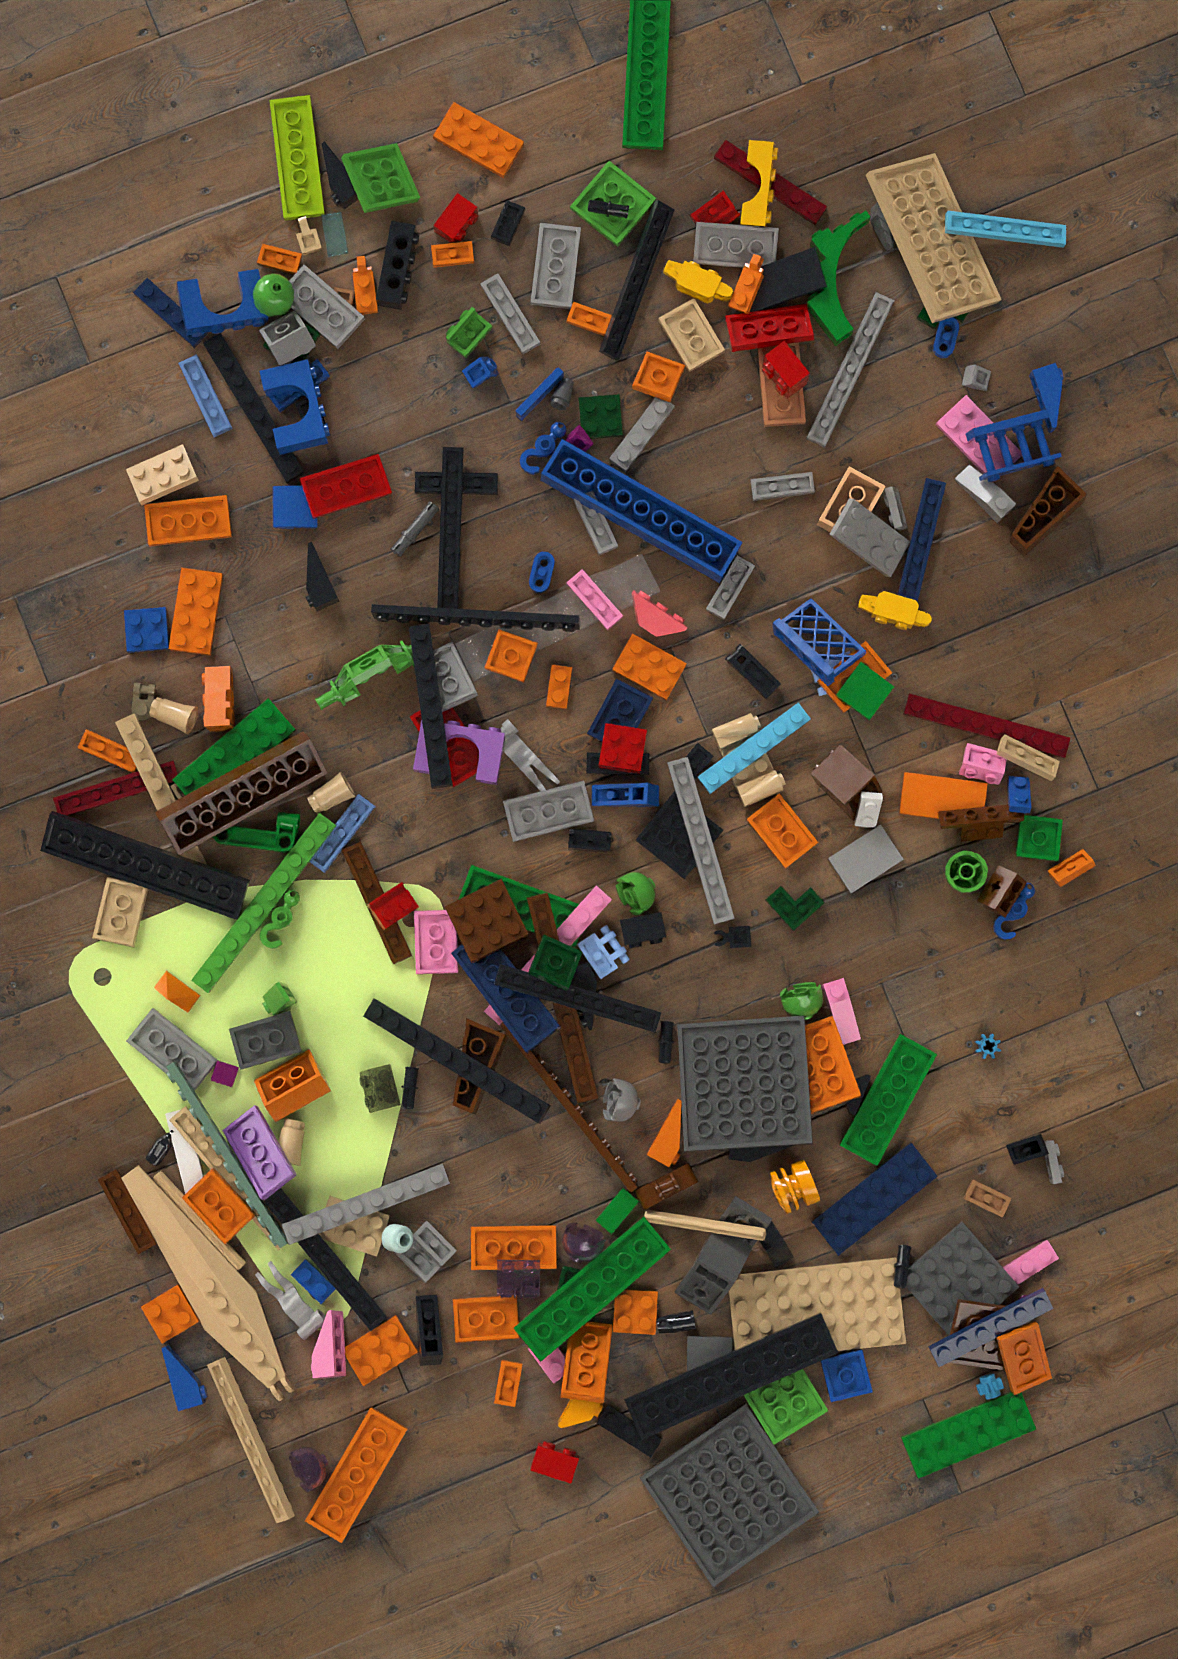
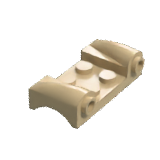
M749 713L713 728L711 732L722 758L758 733V728L761 725L757 716L753 717ZM767 753L731 778L743 807L782 792L783 785H786L782 774H777L774 771Z

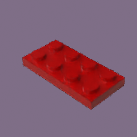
M807 304L725 316L732 352L778 346L783 341L786 344L814 340Z
M379 454L300 478V483L313 519L392 494Z
M453 707L442 712L445 724L448 721H456L460 723V726H464ZM421 710L409 716L418 732H420L422 720ZM463 737L452 738L446 742L453 788L477 774L479 749L471 740Z

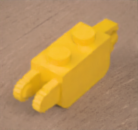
M668 260L663 273L676 281L675 286L678 291L707 304L713 302L714 298L723 300V302L731 300L733 295L732 287L721 282L722 277L716 271L704 270L700 268L701 266L693 261H684L681 264Z
M886 591L879 593L878 596L861 595L858 603V608L872 614L871 617L875 618L876 622L881 624L889 622L895 624V627L901 630L911 629L913 625L925 628L932 621L930 614L918 610L919 605L916 600Z

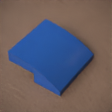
M273 486V528H317V518H312L302 486Z

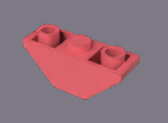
M633 590L632 599L636 621L639 626L656 637L686 631L687 626L684 624L685 620L676 613L672 616L666 612L668 608L660 602L654 604L650 601L651 597L642 590L639 593Z

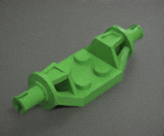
M402 640L399 641L401 645H379L345 664L335 682L329 681L332 686L331 690L315 698L320 709L323 710L336 701H341L343 707L346 706V702L361 695L356 685L366 683L370 680V677L377 673H384L391 665L397 674L412 665L414 667L411 645H405Z

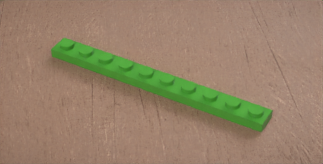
M321 813L316 816L192 978V982L205 992L210 993L337 825Z

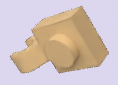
M306 216L298 218L302 232L296 234L302 255L322 250L316 228L309 229Z

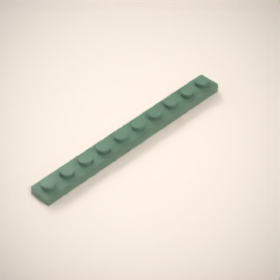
M177 1062L166 1066L169 1070L167 1076L172 1083L176 1082L180 1088L178 1090L179 1095L183 1101L188 1100L191 1105L189 1110L195 1119L199 1118L203 1124L200 1127L206 1137L210 1136L214 1144H212L214 1151L218 1156L220 1154L225 1160L223 1162L224 1167L229 1174L233 1172L237 1180L234 1182L241 1192L244 1190L248 1196L246 1199L247 1204L252 1210L256 1209L259 1214L257 1217L259 1223L263 1228L267 1227L271 1234L268 1236L273 1245H278L281 1248L288 1244L285 1234L264 1201L260 1199L248 1175Z

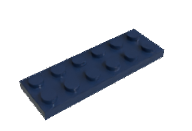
M463 944L451 953L526 1053L530 1052L561 1028L539 998L494 985L499 964L515 968L502 949L473 964Z
M909 1143L811 1222L839 1256L938 1176L914 1145Z

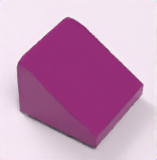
M580 425L570 432L565 440L584 452L593 445V442Z
M218 1060L211 1081L233 1087L239 1067Z

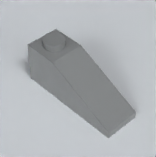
M971 465L967 466L954 480L998 524L1014 508L1016 503L993 482H988L987 479L980 481L979 477L982 474Z

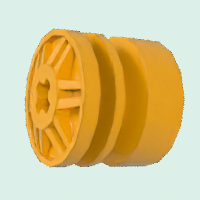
M804 1159L790 1164L792 1174L789 1176L784 1168H780L781 1179L778 1178L775 1171L770 1172L774 1195L786 1214L791 1213L790 1202L793 1203L796 1210L800 1209L798 1202L800 1198L803 1199L807 1206L820 1201L816 1185Z

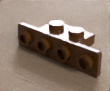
M1008 804L938 812L941 829L960 827L961 842L1003 838L1004 823L1024 821L1025 818L1024 813L1009 812Z

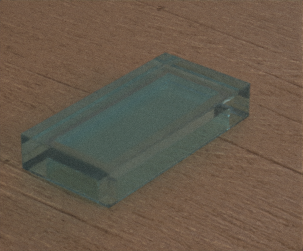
M342 212L321 215L328 257L348 254Z

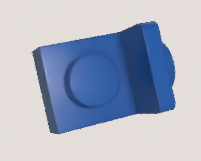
M479 357L462 370L472 388L478 387L491 376L496 377L499 374L496 369V363L489 357Z

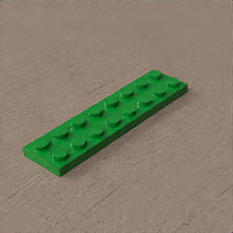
M630 0L622 148L663 150L671 0Z
M642 1217L513 1329L540 1362L543 1361L671 1250L646 1218Z

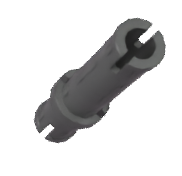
M429 501L407 530L401 532L402 536L390 550L397 554L398 557H401L411 543L414 544L416 542L415 538L440 509Z

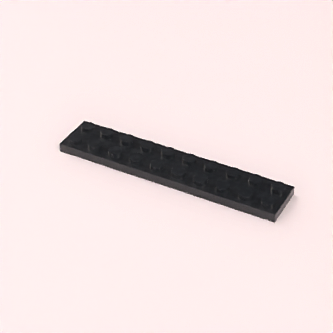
M55 811L49 814L40 850L236 920L240 917L250 882L249 879Z
M820 1312L629 1396L624 1400L640 1438L643 1440L838 1354V1350Z

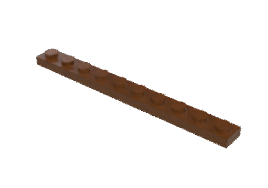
M548 893L527 897L538 946L543 935L559 941ZM552 1002L557 1023L561 1027L559 1032L577 1103L597 1099L598 1095L577 1010Z
M502 1022L500 1024L502 1029L628 1190L633 1192L638 1188L635 1184L638 1182L631 1171L625 1172L622 1168L625 1164L618 1155L613 1156L610 1153L609 1149L612 1148L605 1138L600 1140L596 1135V1132L599 1130L592 1121L588 1123L582 1117L585 1115V1112L578 1104L574 1106L571 1103L570 1099L572 1096L565 1087L561 1090L556 1084L559 1079L552 1070L549 1073L543 1067L546 1063L539 1054L535 1056L531 1051L526 1053Z

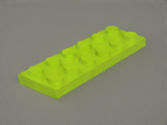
M310 95L269 100L284 221L295 220L305 216L306 218L325 216Z

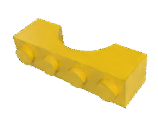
M749 140L747 162L759 171L761 187L753 199L742 204L741 225L767 227V223H771L772 211H768L769 202H773L774 190H771V181L775 182L776 169H773V162L778 159V148H775L774 142Z

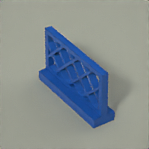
M811 598L784 619L778 618L773 622V634L827 686L834 682V678L866 654V650ZM812 607L816 611V616H804V611ZM792 620L800 621V628H792L788 623ZM803 621H815V628H803ZM818 621L828 622L830 624L829 629H817ZM802 633L814 634V640L804 641ZM817 634H829L828 642L816 641ZM831 635H841L843 642H831ZM816 646L828 647L827 654H818L815 651ZM830 647H843L842 655L830 654ZM845 648H855L858 652L854 655H845ZM829 660H842L841 665L835 670L829 665Z

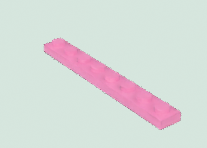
M597 885L557 929L560 942L571 946L611 902L612 899ZM534 956L521 969L522 971L529 972ZM491 1005L484 1010L498 1025L503 1022Z

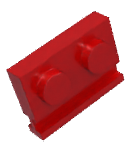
M723 190L689 216L695 224L696 222L729 224L739 217L740 213L737 212L735 206Z
M403 882L367 904V907L371 909L373 916L383 931L419 908L408 889L406 890Z

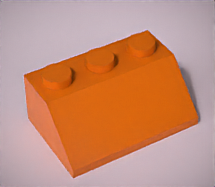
M310 1049L254 1080L262 1102L275 1122L331 1091Z

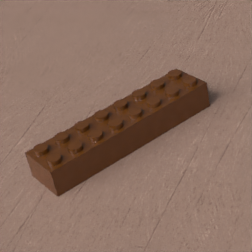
M303 731L156 811L155 814L172 846L180 855L326 775L327 771L311 739Z

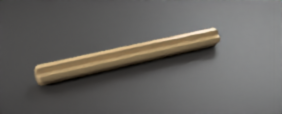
M158 1172L153 1177L156 1184L236 1270L241 1269L246 1263L245 1260L229 1243L224 1244L182 1199L183 1193L163 1172Z
M646 1210L644 1214L646 1220L654 1224L760 1241L765 1240L766 1229L761 1227L655 1210Z

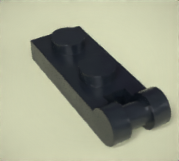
M739 644L735 648L736 651L732 655L729 654L725 660L767 699L781 683L752 654ZM741 656L746 659L742 664L737 661Z

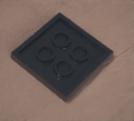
M674 791L635 841L685 880L696 866V862ZM705 815L710 836L714 843L723 832V829Z

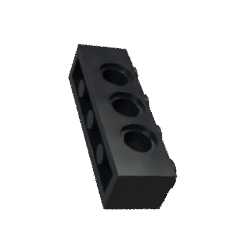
M391 221L376 296L377 306L402 310V305L407 303L408 292L405 290L406 285L411 283L412 272H409L410 264L414 265L416 252H413L414 245H418L419 232L416 230V225ZM400 243H406L408 245L405 249L402 250L397 248V246ZM400 262L404 264L401 269L393 268L395 263ZM393 282H398L400 284V286L396 289H392L389 287L390 284Z

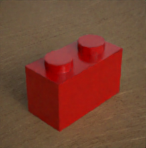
M457 193L433 225L434 232L449 243L461 242L467 233L466 229L469 225L473 226L479 217L477 206Z
M543 1441V1444L538 1443L530 1471L571 1484L579 1461V1456L575 1455L576 1451L569 1448H564V1450L557 1449L555 1444Z

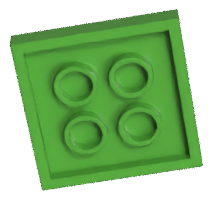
M397 143L346 153L341 157L364 213L419 201V193Z
M608 161L573 202L570 210L618 247L653 206L657 198L612 162ZM589 200L609 202L610 200L611 203L629 205L627 219L610 215L606 217L607 215L589 212L587 209Z
M803 1369L744 1395L774 1445L828 1411Z

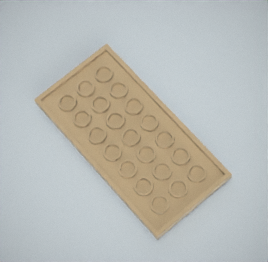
M935 153L875 169L866 174L867 180L932 323L997 304L1002 300L974 237L945 233L946 212L962 211Z
M897 1258L739 1274L734 1285L728 1291L735 1350L820 1312L838 1351L906 1344L901 1293L899 1288L894 1287L896 1269L894 1264Z

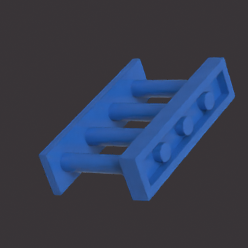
M1047 409L973 428L965 434L968 442L975 440L976 443H979L987 472L979 477L980 481L987 479L988 482H993L1005 474L1043 465L1045 468L1056 464L1055 460L1062 457L1061 453L1050 454L1042 429L1043 421L1049 418ZM1026 426L1034 428L1042 458L1032 460L1023 431ZM1011 430L1016 434L1024 460L1023 463L1016 465L1013 463L1005 437L1006 432ZM992 435L998 440L1006 466L995 470L986 441L988 436Z

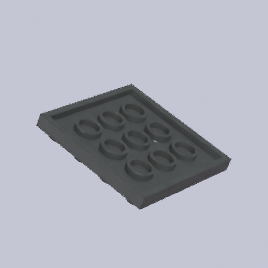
M963 1221L910 1265L911 1269H908L906 1285L908 1290L948 1335H950L958 1299L999 1305L1019 1288V1285Z

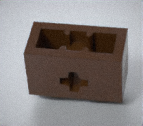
M998 865L977 901L987 910L1006 918L1027 882L1017 873Z

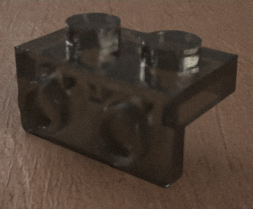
M390 1064L360 1072L359 1081L364 1090L365 1105L369 1113L401 1105Z

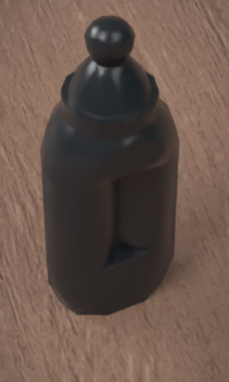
M170 1132L159 1137L147 1153L146 1160L154 1166H158L171 1149L172 1139Z

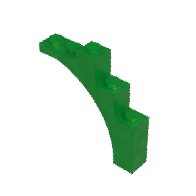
M867 211L861 214L859 212L854 214L849 219V223L839 225L833 230V233L829 228L823 231L821 229L812 235L810 243L811 248L816 247L819 259L822 261L820 263L828 287L818 290L820 293L815 292L808 298L807 308L834 346H837L851 336L854 330L845 317L838 299L836 289L837 263L850 237L869 224L871 216Z

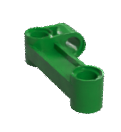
M278 812L276 832L231 826L226 829L228 837L225 840H219L218 834L213 836V839L221 845L289 853L296 844L300 826V814ZM286 837L290 838V846L282 848L280 846L281 840Z

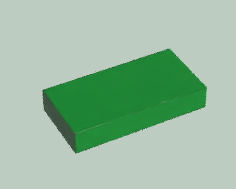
M622 1188L595 1221L612 1234L639 1201Z

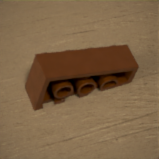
M1057 466L1028 512L1012 533L1010 543L1023 556H1026L1085 502L1087 494Z
M466 1018L462 1051L495 1071L509 1036ZM458 1075L453 1106L476 1115L486 1091Z

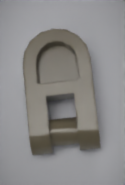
M134 683L132 714L135 713L139 721H147L151 718L149 712L151 704L156 697V685L154 684L144 686L142 683ZM141 693L148 694V699L142 700Z

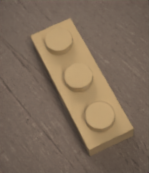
M1005 734L1001 738L997 750V755L1050 781L1056 777L1060 761Z

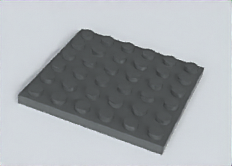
M804 1016L677 1024L685 1152L813 1144Z
M746 1403L640 1476L641 1481L713 1587L819 1513Z

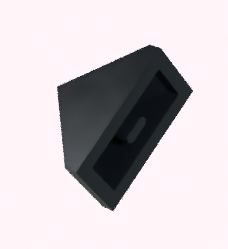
M865 1074L855 1078L861 1097L845 1102L849 1114L856 1115L870 1081V1075Z
M1039 1133L1006 1145L1014 1165L1049 1154L1043 1137Z
M771 1221L766 1229L765 1240H759L774 1267L777 1268L792 1259L793 1255Z

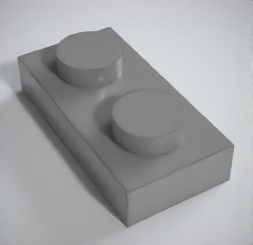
M893 486L885 488L886 495H884V501L890 509L889 521L891 526L900 531L907 529L898 488Z
M1046 1140L1044 1142L1049 1154L1045 1155L1049 1181L1051 1184L1062 1183L1061 1178L1064 1177L1062 1165H1058L1057 1156H1060L1058 1144H1054V1140Z

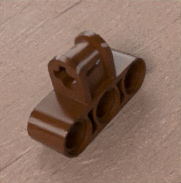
M687 1163L636 1189L634 1192L645 1210L699 1181L690 1164Z

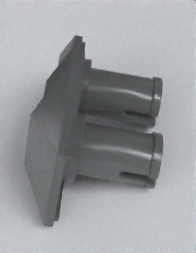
M877 202L871 208L870 222L885 250L889 252L894 247L893 241L895 240Z

